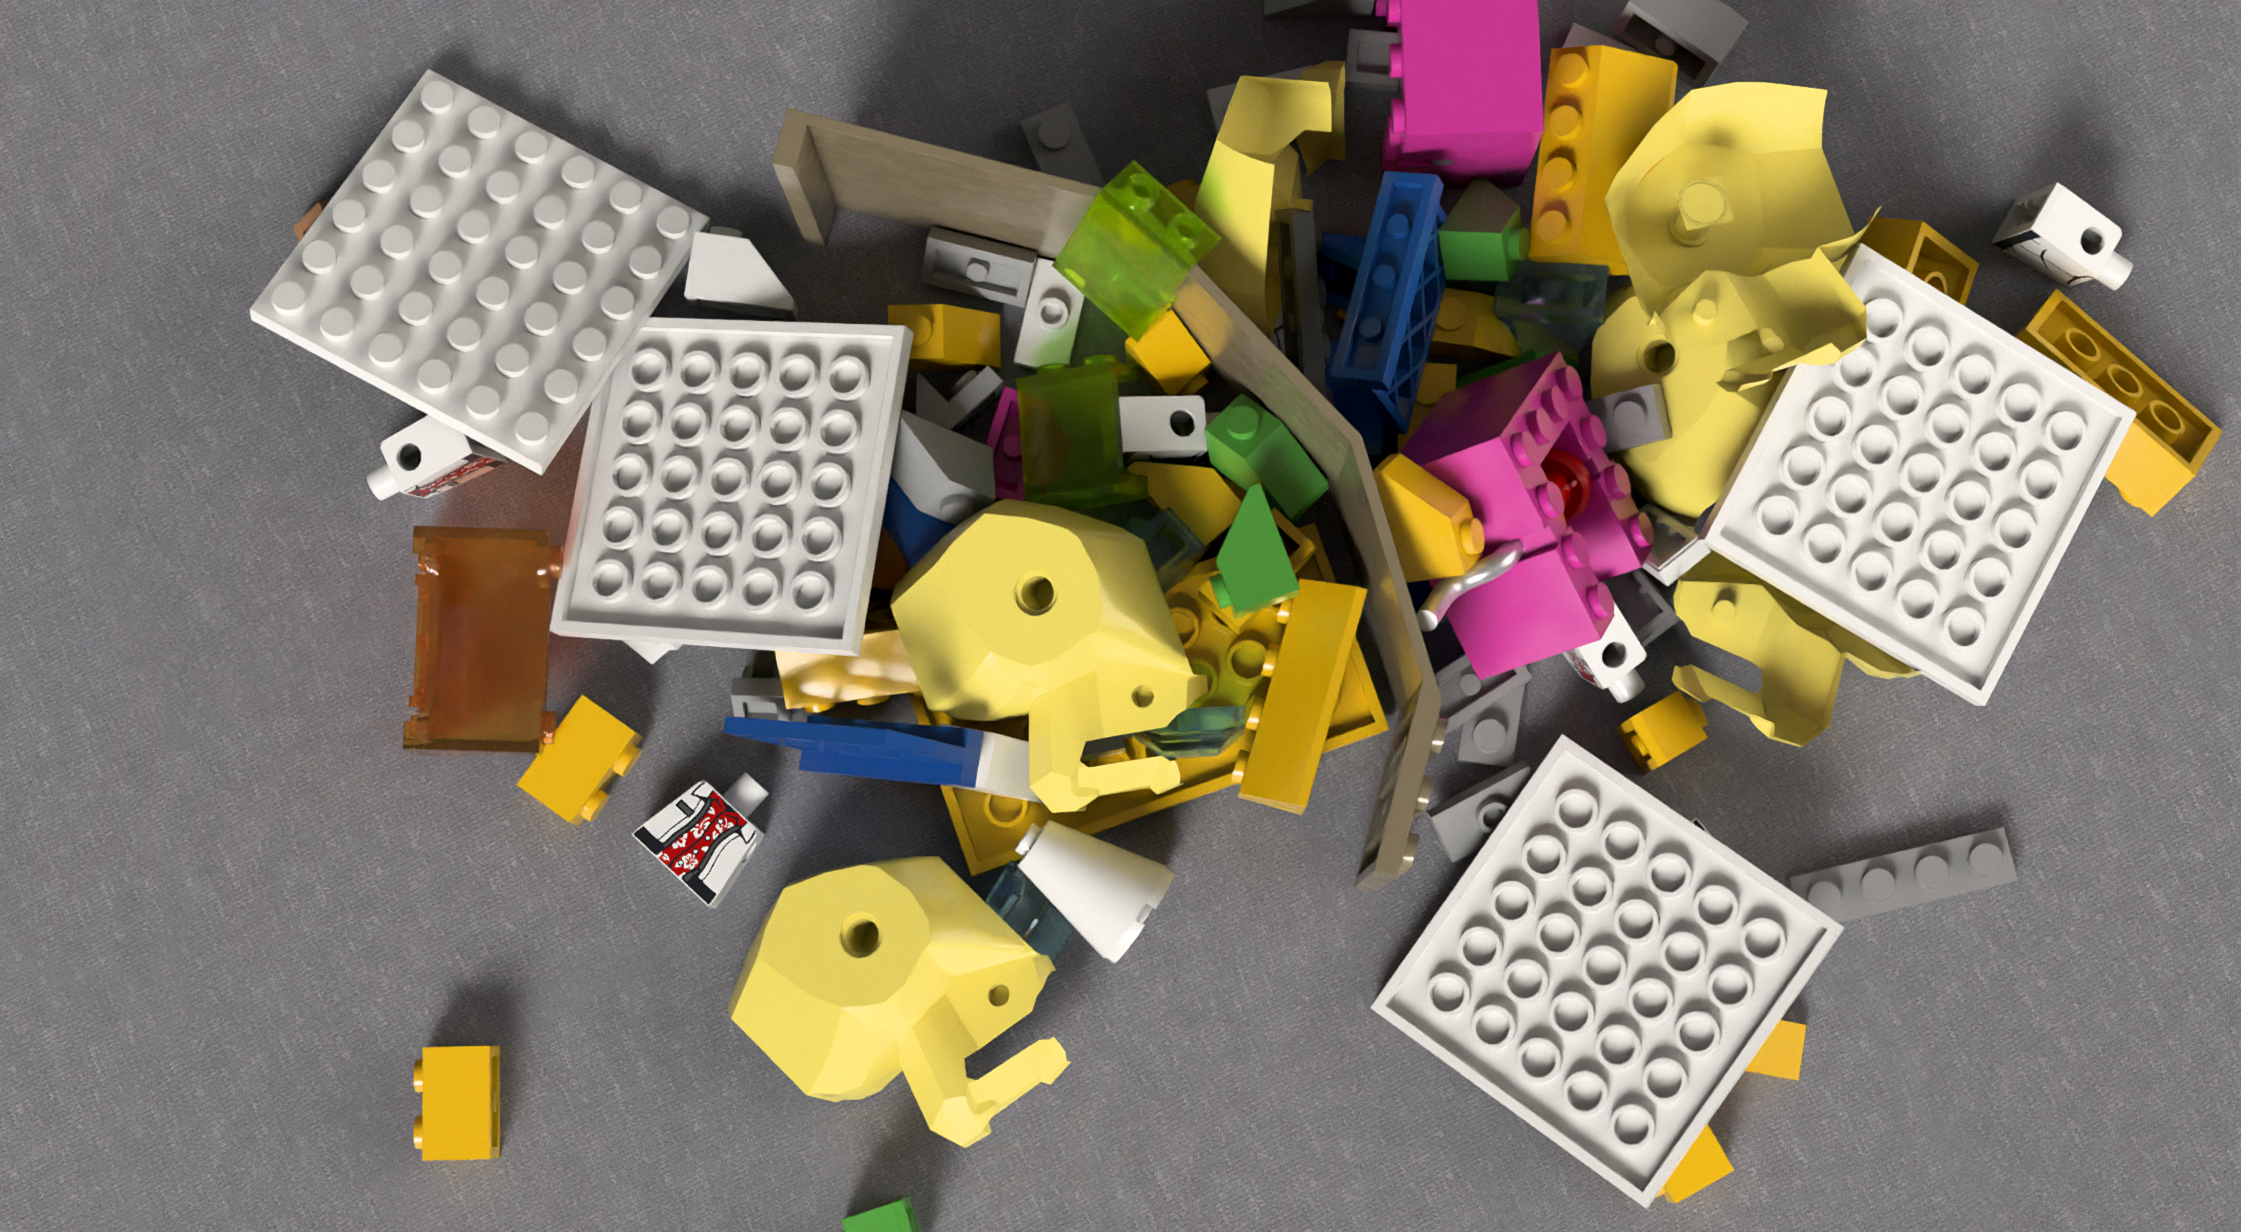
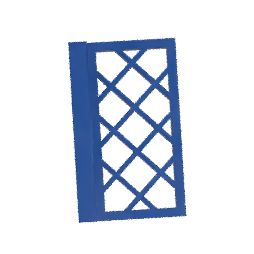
M1384 172L1330 377L1337 386L1356 387L1389 431L1397 434L1407 435L1447 282L1438 230L1448 216L1439 204L1444 184L1438 175Z
M809 715L807 716V723L726 716L723 733L801 750L799 770L807 772L975 788L984 734L982 731L969 728Z

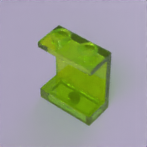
M1133 160L1098 193L1052 264V267L1138 343L1171 310L1178 300L1174 293L1188 273L1222 238Z
M1103 354L1085 357L1083 359L1084 366L1070 368L1068 364H1046L1037 367V375L1016 379L1026 502L1058 506L1074 511L1149 498L1147 476L1124 472L1117 383L1139 379L1138 367L1117 363L1115 355Z

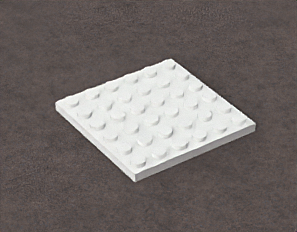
M428 69L250 308L251 320L542 476L690 258L694 231L706 233L709 230L710 217Z
M1862 243L1856 244L1849 251L1838 273L1867 308L1866 340L1860 347L1833 364L1809 365L1801 363L1787 368L1702 528L1697 541L1909 667L1920 671L1921 674L1975 706H1985L2137 412Z
M649 317L592 401L549 630L559 636L859 657L914 333L905 325Z
M1562 734L1370 1008L1640 1205L1649 1208L1845 928Z

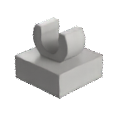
M747 665L744 668L742 678L733 677L731 701L734 717L791 721L792 709H786L778 666L774 668L773 678H755L752 665Z

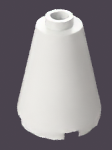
M1048 820L1042 828L1032 823L1015 848V851L1023 856L1017 866L1102 958H1106L1112 963H1116L1139 935L1145 926L1143 922L1151 910L1157 908L1175 876V873L1168 869L1166 865L1051 820Z

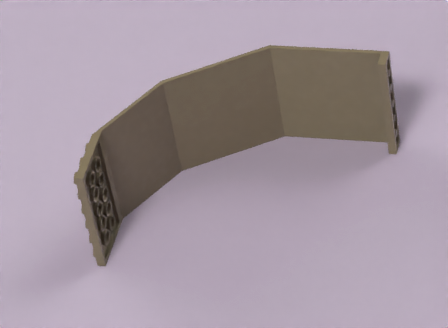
M786 109L770 165L804 244L825 249L837 208L928 232L934 226L1038 252L1037 258L1091 269L1093 274L1124 281L1154 313L1164 304H1167L1174 311L1211 361L1210 371L1236 398L1243 393L1283 422L1328 482L1329 489L1327 492L1333 499L1359 587L1368 589L1364 604L1398 713L1354 888L1377 893L1383 887L1395 881L1396 878H1399L1400 875L1402 876L1404 872L1407 873L1408 869L1411 870L1419 841L1418 834L1409 832L1411 823H1413L1414 819H1417L1418 815L1421 816L1422 811H1426L1434 777L1425 775L1424 771L1427 764L1431 763L1432 758L1435 759L1437 753L1440 754L1449 719L1439 717L1442 700L1361 435L1128 195Z

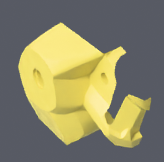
M1324 61L1305 69L1297 80L1240 75L1194 203L1191 261L1263 335L1269 337L1273 336L1281 306L1275 210L1299 208L1313 211V200L1302 198L1299 155L1289 143L1296 138L1307 168L1306 177L1329 159L1345 160V61Z
M1735 82L1691 90L1649 131L1615 176L1604 199L1607 214L1647 326L1657 324L1666 339L1675 348H1690L1702 352L1759 328H1770L1784 342L1783 351L1726 370L1721 381L1716 383L1727 392H1738L1764 384L1772 379L1774 371L1797 364H1833L1860 347L1867 338V308L1830 262H1836L1848 255L1881 207L1876 210L1866 227L1855 235L1822 150V123L1827 90L1767 82ZM1663 158V160L1645 176V174L1651 169V167Z
M1847 255L1836 262H1830L1837 272L1842 267ZM1631 279L1613 291L1608 298L1597 323L1592 342L1591 400L1650 384H1660L1672 438L1607 455L1609 458H1613L1615 464H1620L1625 469L1630 485L1646 500L1661 508L1693 532L1696 522L1703 511L1717 502L1787 368L1774 371L1772 379L1764 384L1738 392H1727L1716 382L1721 381L1725 371L1783 351L1784 342L1770 328H1759L1703 352L1690 348H1675L1666 339L1657 324L1647 326Z
M1004 499L968 517L949 531L896 583L890 606L928 710L940 711L957 719L1005 722L1029 714V787L1052 813L1086 811L1087 804L1102 795L1151 788L1156 794H1160L1182 785L1179 784L1181 776L1176 761H1169L1163 756L1089 768L1080 761L1086 741L1167 727L1177 714L1185 711L1198 697L1208 693L1207 675H1194L1192 673L1144 540L1121 527L1058 506Z
M1710 549L1711 552L1676 579L1678 583L1673 596L1676 615L1684 621L1691 635L1749 660L1761 668L1762 689L1755 693L1749 692L1694 665L1683 667L1675 665L1672 676L1673 683L1677 688L1703 703L1714 698L1749 716L1757 729L1769 739L1800 747L1805 746L1829 727L1845 657L1870 676L1892 679L1897 677L1910 678L1921 674L1920 671L1913 672V668Z
M910 856L831 868L788 883L764 917L728 1003V1012L731 1019L806 1095L832 1102L861 1100L881 1091L903 1070L930 1130L964 1148L992 1133L989 1120L1040 1082L1051 1085L1071 1063L1066 1060V1053L1059 1042L1052 1037L1049 1040H1038L978 1080L966 1077L964 1058L985 1046L1032 1012L1036 997L1042 990L1048 975L1052 971H1056L1048 955H1042L1034 951L939 856Z

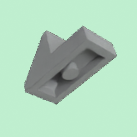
M989 366L984 368L979 374L971 370L951 388L950 393L954 397L947 402L918 372L916 416L959 434L1002 394L1004 389L1003 380Z

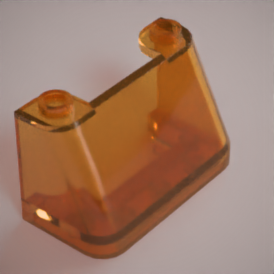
M414 525L412 553L419 555L418 569L419 572H425V574H415V585L418 587L414 688L413 696L409 695V707L416 710L418 715H411L410 721H404L403 749L414 756L543 755L545 744L554 745L556 737V712L547 711L550 650L549 628L551 623L553 578H562L563 545H553V536L550 530Z

